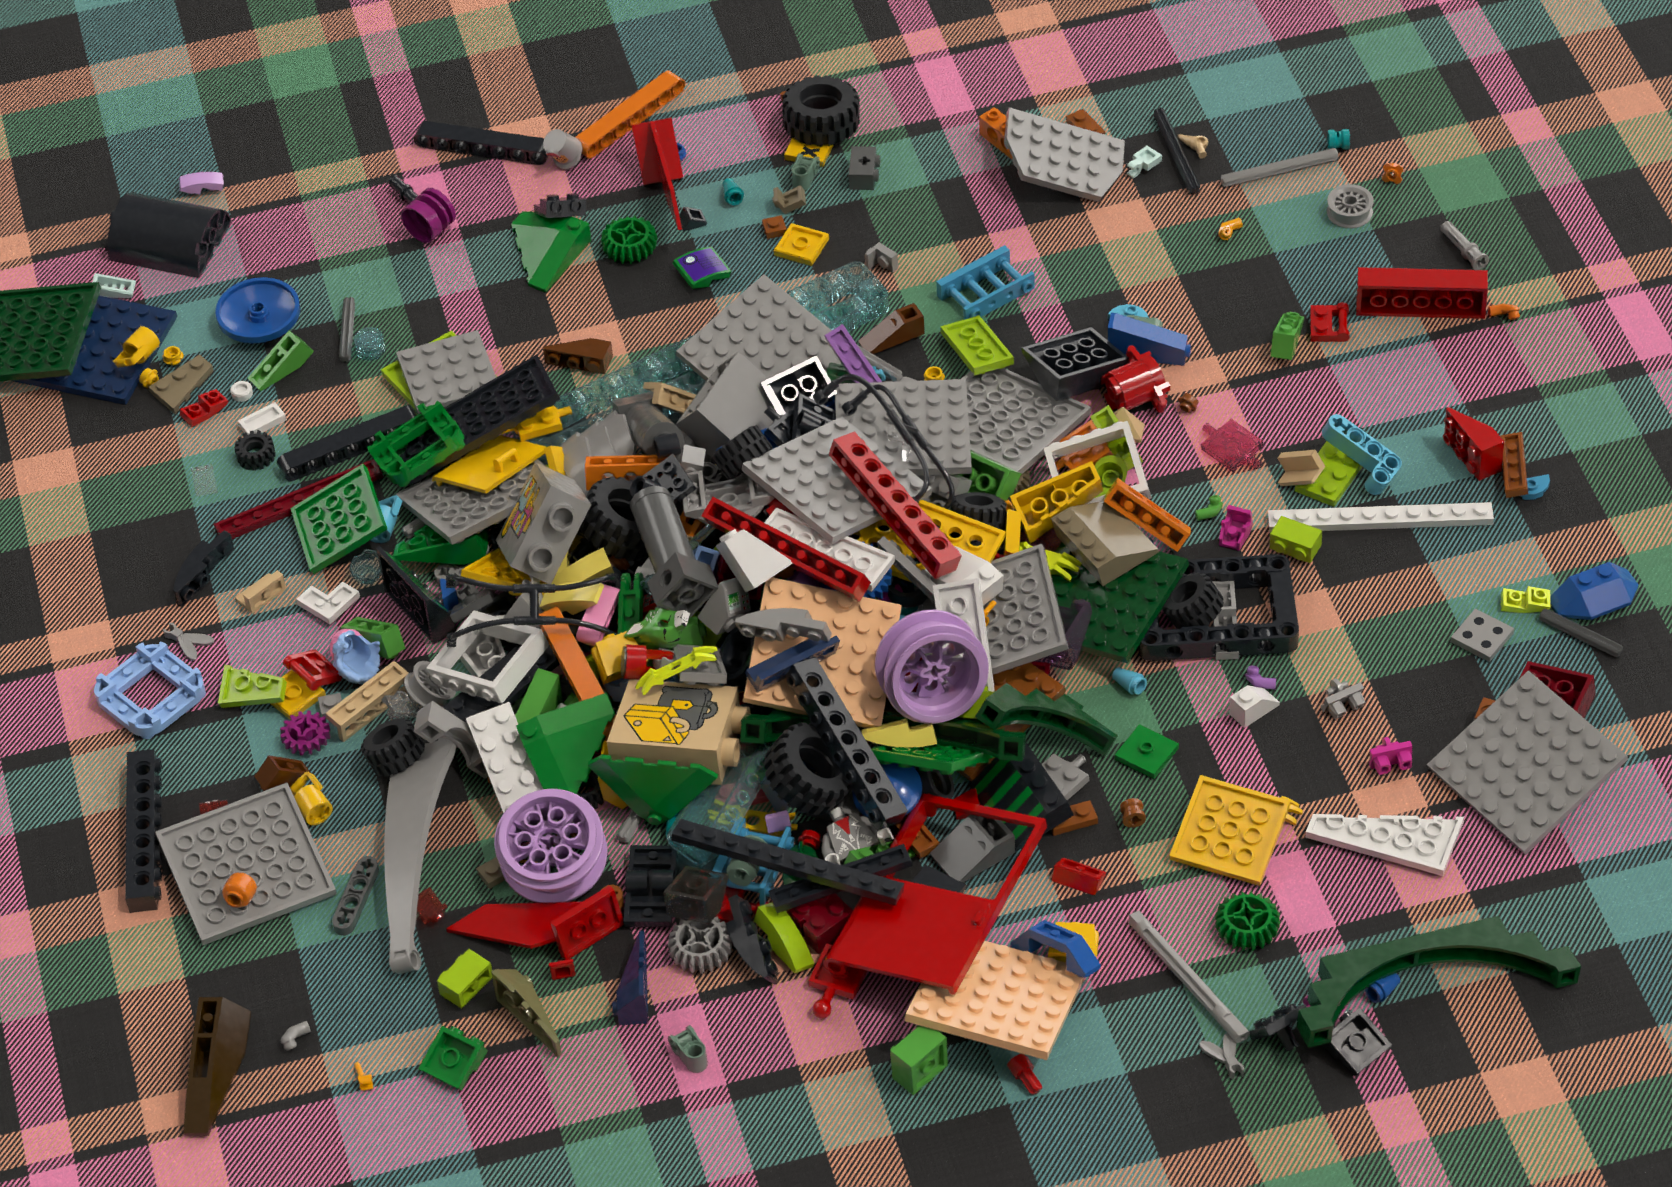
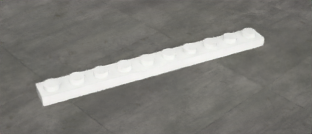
M1491 502L1268 510L1269 533H1271L1281 516L1322 531L1493 525L1494 521Z

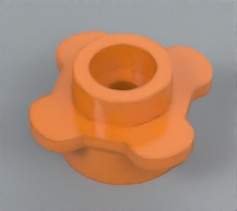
M1396 163L1384 164L1382 180L1384 182L1391 181L1395 184H1400L1402 182L1401 174L1404 170L1403 167Z

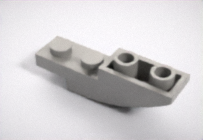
M767 609L743 615L735 620V624L742 635L750 638L753 636L761 637L771 642L774 640L784 641L786 634L791 637L802 636L813 641L823 640L829 642L832 635L826 622L813 620L808 610Z

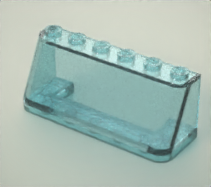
M775 741L765 742L764 744L740 742L739 763L737 767H727L722 785L710 784L678 814L667 834V841L672 848L699 868H702L719 855L671 841L672 832L680 819L735 834L766 780V770L764 768L765 755Z

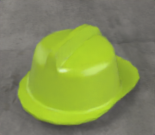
M1107 455L1096 462L1095 468L1103 487V492L1096 497L1105 495L1117 478L1125 482L1127 466L1120 457Z

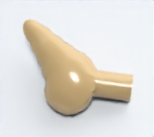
M1182 134L1177 136L1181 142L1197 151L1199 158L1207 156L1205 148L1208 145V138Z

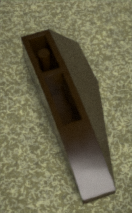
M199 997L188 1069L184 1136H209L246 1053L251 1011L224 997Z

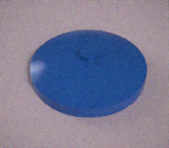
M252 278L239 282L226 290L217 302L215 313L219 328L229 338L244 343H262L284 335L295 325L300 315V303L296 291L287 283L274 278Z

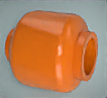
M237 872L228 878L223 887L222 895L228 905L242 908L251 902L256 893L257 885L248 874Z

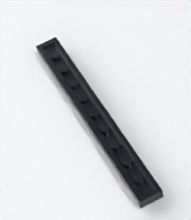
M680 819L672 832L671 841L896 906L904 891V883L684 819Z

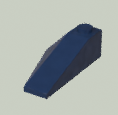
M639 931L617 989V1001L612 1002L613 1016H618L619 1025L648 1023L647 951L644 931Z

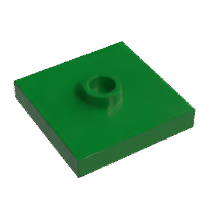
M1139 724L1116 752L1115 760L1155 779L1179 749V743Z

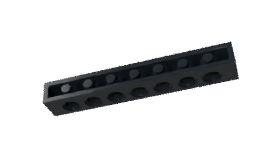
M813 657L793 664L785 675L787 683L793 689L800 705L808 714L810 722L815 726L822 742L833 756L834 762L839 766L846 782L855 793L857 801L864 808L869 821L877 831L900 823L908 812L907 808L817 658Z
M154 749L127 752L125 900L129 913L158 910V900H162L161 887L158 886V881H162L161 868L158 867V863L162 862L161 850L158 849L159 841L155 833L159 831L158 826H162L161 813L158 812V808L162 807L161 794H158V790L162 789L161 776H158V772L162 771L161 758L156 757Z

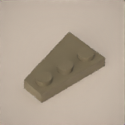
M199 354L149 386L150 393L176 414L180 410L179 406L182 402H187L191 397L190 393L195 388L200 387L213 372V366Z

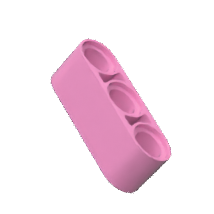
M604 584L598 603L586 609L582 621L608 628L618 605L619 591L621 589ZM579 626L576 641L594 647L595 643L601 641L605 634Z

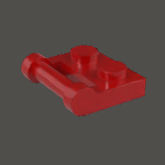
M1347 303L1310 305L1311 342H1346L1349 340L1350 333L1347 329L1349 305ZM1332 316H1338L1339 318L1338 331H1332Z
M316 649L291 654L283 660V665L288 670H293L306 682V686L312 691L317 690L322 685L339 682L342 679V676L338 674V670Z

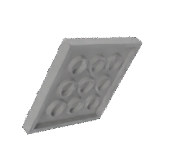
M478 330L396 352L418 414L420 412L416 406L422 403L427 407L435 405L439 401L443 407H446L496 378Z

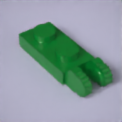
M642 572L636 573L634 576V590H630V574L623 573L621 576L618 634L628 631L633 624L643 621L644 575Z

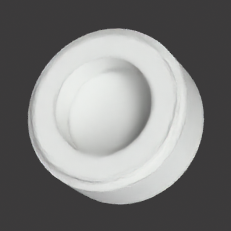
M246 381L234 383L231 387L232 398L240 402L250 399L253 395L251 384Z

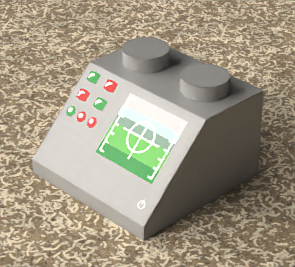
M736 577L719 583V588L709 598L697 617L716 635L724 632L728 633L736 628V618L749 614L751 611L748 591L745 592Z

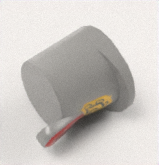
M560 129L550 131L544 138L543 146L546 155L551 156L559 168L568 170L577 165L582 154V143L579 139Z

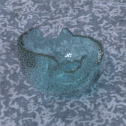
M364 549L362 554L353 557L349 569L351 577L359 584H373L381 578L377 551Z

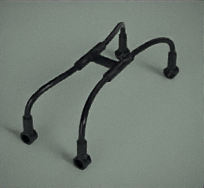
M846 374L836 380H832L823 390L814 393L813 399L817 405H822L828 401V396L839 387L841 382L855 380L863 384L867 389L861 391L854 399L842 405V410L846 416L853 415L857 411V407L868 397L867 395L872 393L887 412L886 415L906 444L910 445L922 466L924 484L920 492L912 498L919 503L930 483L927 463L914 443L915 439L920 448L925 450L939 469L948 485L949 498L947 503L941 507L945 509L951 507L955 497V490L949 474L931 451L928 442L910 416L906 415L893 393L887 387L880 384L871 385L867 380L858 375ZM877 390L883 391L889 397L902 417V421Z
M609 573L606 576L567 585L513 584V586L486 583L455 574H446V588H456V581L487 589L513 591V593H530V616H514V618L486 621L466 627L455 633L447 634V647H456L457 638L464 634L503 624H571L597 630L607 635L612 633L617 635L616 632L586 621L556 618L555 616H539V593L573 590L605 581L606 585L616 587L617 576L615 573Z

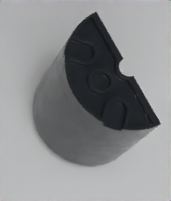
M130 192L124 197H120L115 211H112L110 214L111 223L105 250L108 252L109 261L200 278L213 256L215 245L219 246L232 220L229 213L225 210Z

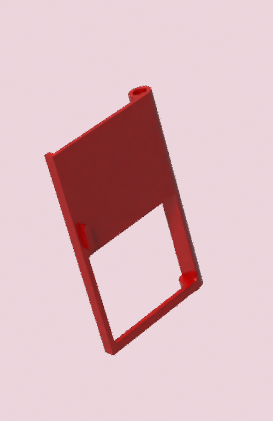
M921 794L919 802L907 816L890 848L904 844L908 852L927 817L935 816L939 808L1028 826L1034 829L995 899L982 898L893 878L896 872L883 876L904 883V891L896 906L861 896L823 962L825 968L835 975H844L848 967L858 968L949 990V994L955 995L1047 828L1046 820L1040 817L934 796L932 794Z

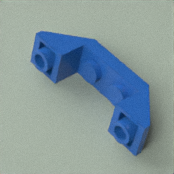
M1046 920L1031 927L1010 942V947L1031 953L1044 945L1066 953V970L1079 977L1086 978L1101 969V964L1082 935Z

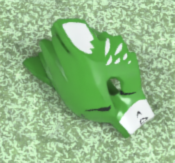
M656 607L655 610L648 612L643 621L633 624L624 637H637L636 640L638 642H643L642 645H646V648H653L652 650H659V648L672 650L681 640V632L686 628L690 613L685 610L671 611Z

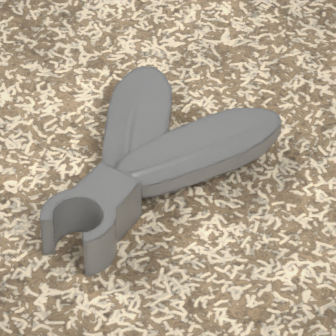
M169 623L170 630L172 631L163 629L164 636L179 642L184 655L192 661L197 659V651L194 645L208 646L214 643V638L209 635L183 634V631L177 628L174 623Z
M1227 1032L1223 1038V1049L1209 1041H1201L1199 1043L1204 1053L1225 1064L1231 1079L1234 1080L1235 1071H1239L1243 1077L1244 1066L1235 1058L1236 1042Z

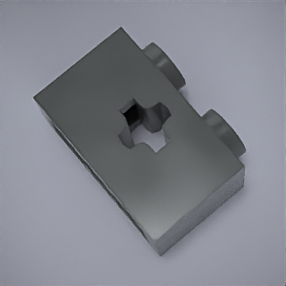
M851 147L849 166L850 190H874L875 182L879 181V169H876V167H880V155H877L876 147Z

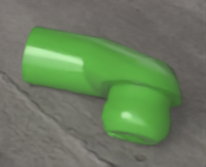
M1213 495L1209 498L1210 504L1207 508L1195 510L1197 521L1214 518L1218 515L1223 507V502H1221L1219 495Z

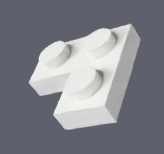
M342 582L328 595L310 586L296 601L298 606L326 623L331 624L360 598L358 590Z

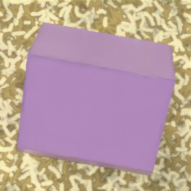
M787 810L766 814L765 816L768 833L785 830L786 826L791 827Z

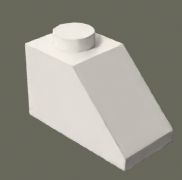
M1247 685L1230 696L1229 714L1245 728L1279 706L1280 702L1266 689Z

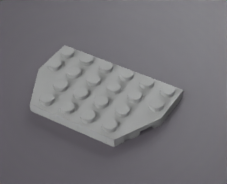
M1009 107L1006 113L1004 144L1013 156L1012 162L1017 168V173L1022 181L1099 202L1123 172L1125 140Z

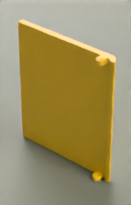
M499 435L496 439L487 441L477 450L469 452L433 476L432 481H436L439 487L444 482L486 494L544 455V448L546 446L526 441L521 442L518 439Z

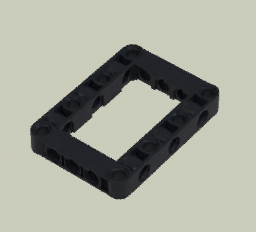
M1280 554L1188 560L1189 566L1182 577H1186L1189 574L1204 573L1209 576L1211 581H1234L1235 589L1268 587L1273 623H1237L1209 627V625L1181 627V629L1163 630V628L1159 627L1158 614L1138 646L1140 657L1146 661L1216 657V647L1220 645V650L1239 652V656L1295 651L1299 644V625L1288 558Z

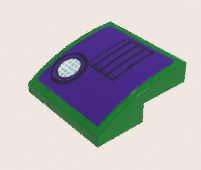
M712 246L688 252L674 259L672 263L691 288L710 287L712 280L730 278L732 272Z

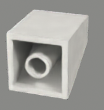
M734 529L719 538L721 543L716 545L745 592L758 587L792 564L789 558L744 529L739 532Z

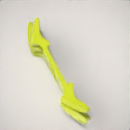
M1020 542L1019 551L1034 546L1029 545L1027 542ZM1045 550L1051 575H1060L1070 581L1072 579L1071 575L1061 567L1076 572L1079 571L1082 563L1065 552L1060 554Z
M714 646L693 647V651L690 654L656 670L650 668L639 679L635 688L637 690L643 687L642 694L644 696L652 686L663 685V680L693 666L696 669L701 662L716 661L715 655L708 653H714L718 649ZM680 665L678 668L671 670L673 667Z

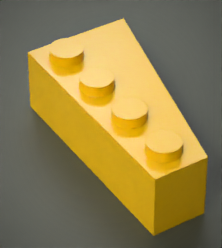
M1091 461L1013 494L1010 498L1014 511L1021 512V526L1031 544L1053 528L1052 517L1069 507L1088 503L1103 492V487L1098 472Z

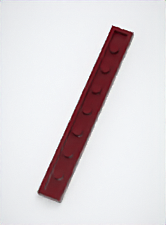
M374 459L362 463L368 468L372 482L383 478L382 471ZM360 465L214 523V528L218 535L225 530L234 539L291 516L290 508Z

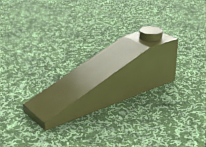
M494 969L491 974L497 1001L557 1057L561 1056L559 1039L536 994L532 980L527 975L523 976L516 969Z

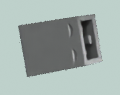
M969 815L930 852V856L946 875L963 883L1014 854L1015 835L1002 821Z

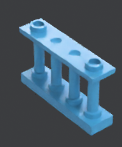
M1004 245L936 281L937 297L943 301L952 296L963 307L964 320L975 316L982 317L1035 289V273L1031 271L1022 276L1010 265V249ZM1003 269L1014 281L1005 285L994 273ZM986 278L997 290L987 294L977 282ZM969 287L980 299L970 303L960 291Z
M736 817L730 833L743 837L747 835L758 836L767 844L789 850L794 846V837H791V827L786 826L782 837L751 832L746 828V818ZM719 855L709 877V896L719 897L722 888L732 887L759 893L760 905H765L768 897H770L768 891L774 889V883L779 872L760 867L757 876L764 877L762 883L751 882L748 886H739L731 882L726 874L727 867L732 858Z

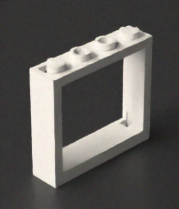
M1128 421L1116 422L1110 427L1094 429L1091 433L1082 436L1076 435L1069 440L1054 442L1043 448L1053 478L1059 475L1054 459L1125 436L1139 480V484L1130 487L1146 498H1152ZM1105 495L1093 498L1086 504L1104 501Z
M473 610L457 631L482 622L503 618ZM514 624L490 626L458 637L456 647H447L446 643L426 669L431 676L430 679L435 684H438V686L465 692L471 696L482 697L488 701L492 700L503 703L547 649L549 643L542 629ZM480 633L522 645L493 682L451 670Z

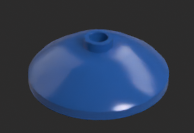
M893 762L892 764H880L907 808V814L910 813L919 802L922 794V781L917 770L913 766L911 768H902L898 766V763ZM852 790L853 801L855 803L856 808L863 816L868 818L864 808L857 801L856 795Z

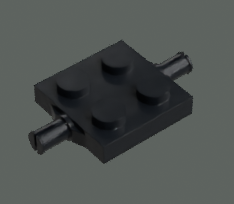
M771 406L768 407L764 414L773 422L764 433L777 446L791 441L794 411L791 409L786 414L779 415Z

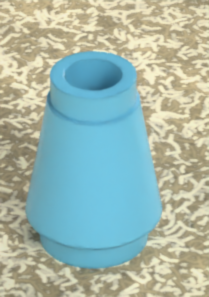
M1118 667L1112 674L1113 680L1132 695H1139L1146 688L1147 680L1141 673Z

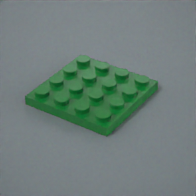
M361 464L290 508L309 569L313 574H316L387 530L368 468L364 464Z
M941 744L909 748L882 745L871 749L880 764H892L893 762L898 763V766L902 768L917 766L921 771H933V769L940 770V774L945 775L954 774V771H963L965 767H975L977 763H987L989 759L995 758L981 752Z

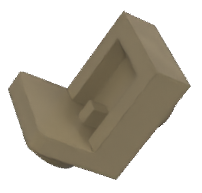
M801 185L785 193H782L778 187L773 188V203L784 214L806 205L805 190Z

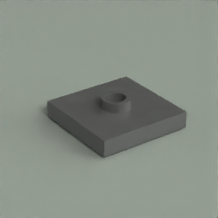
M485 588L477 594L472 593L465 597L451 611L450 617L453 622L456 623L470 615L473 610L477 611L493 602L496 591Z

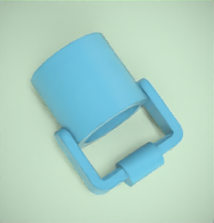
M397 495L379 501L387 530L371 539V541L385 543L390 540L402 504V500Z

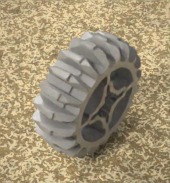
M698 913L697 918H692L689 915L687 921L681 919L680 925H674L673 932H670L668 949L670 957L674 959L676 966L681 965L683 971L690 968L692 974L696 970L703 974L704 970L708 969L712 973L714 966L721 968V962H727L728 956L732 952L733 942L724 921L720 922L718 917L711 919L709 914L706 917H701Z

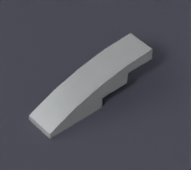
M1212 581L1224 598L1222 610L1213 620L1214 627L1237 624L1234 581ZM1220 645L1216 647V660L1239 659V652L1220 650Z

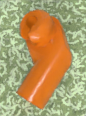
M1503 303L1488 306L1490 317L1508 314L1510 320L1520 317V309L1516 305Z

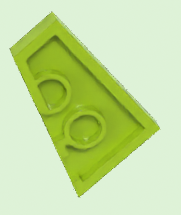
M224 665L218 704L221 708L284 702L287 682L282 677L265 673L256 674L247 669L241 668L239 670L230 665Z

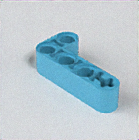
M1339 414L1332 415L1322 429V436L1326 441L1371 472L1365 482V488L1372 495H1380L1402 465L1400 457Z

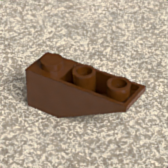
M915 303L899 308L858 340V343L865 350L875 354L925 334L924 316Z
M594 338L543 347L545 364L605 374L613 358L611 341Z

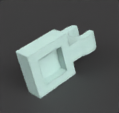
M1149 146L1144 147L1135 153L1133 160L1128 163V167L1131 170L1127 172V175L1135 178L1143 168L1147 171L1162 162V155Z

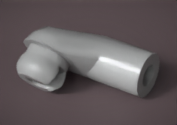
M304 1021L287 1029L281 1038V1044L283 1043L285 1050L288 1051L297 1046L295 1038L311 1032L308 1022Z

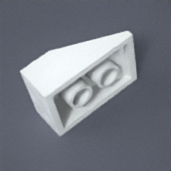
M955 546L962 555L956 571L934 579L930 574L932 581L938 585L978 578L980 579L983 605H985L1003 591L1004 575L988 561Z

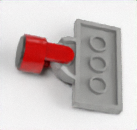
M626 644L625 647L623 646L621 655V676L623 679L639 680L650 668L654 670L659 669L690 654L693 651V647L702 646L678 644L672 650L664 648L652 650L646 649V645ZM719 650L714 653H708L715 655L716 661H704L696 669L692 666L677 673L679 680L688 685H695L697 682H703L710 686H719L720 683L726 684L727 673ZM653 659V666H646V660ZM680 665L673 667L671 670L678 668Z

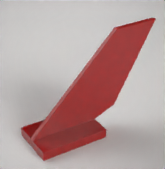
M672 117L631 125L643 186L662 183L665 198L677 229L682 230L672 181L683 179L684 176Z
M609 885L583 902L485 904L449 926L446 930L449 933L529 949L556 941L561 957L564 960H569L624 925L615 890Z

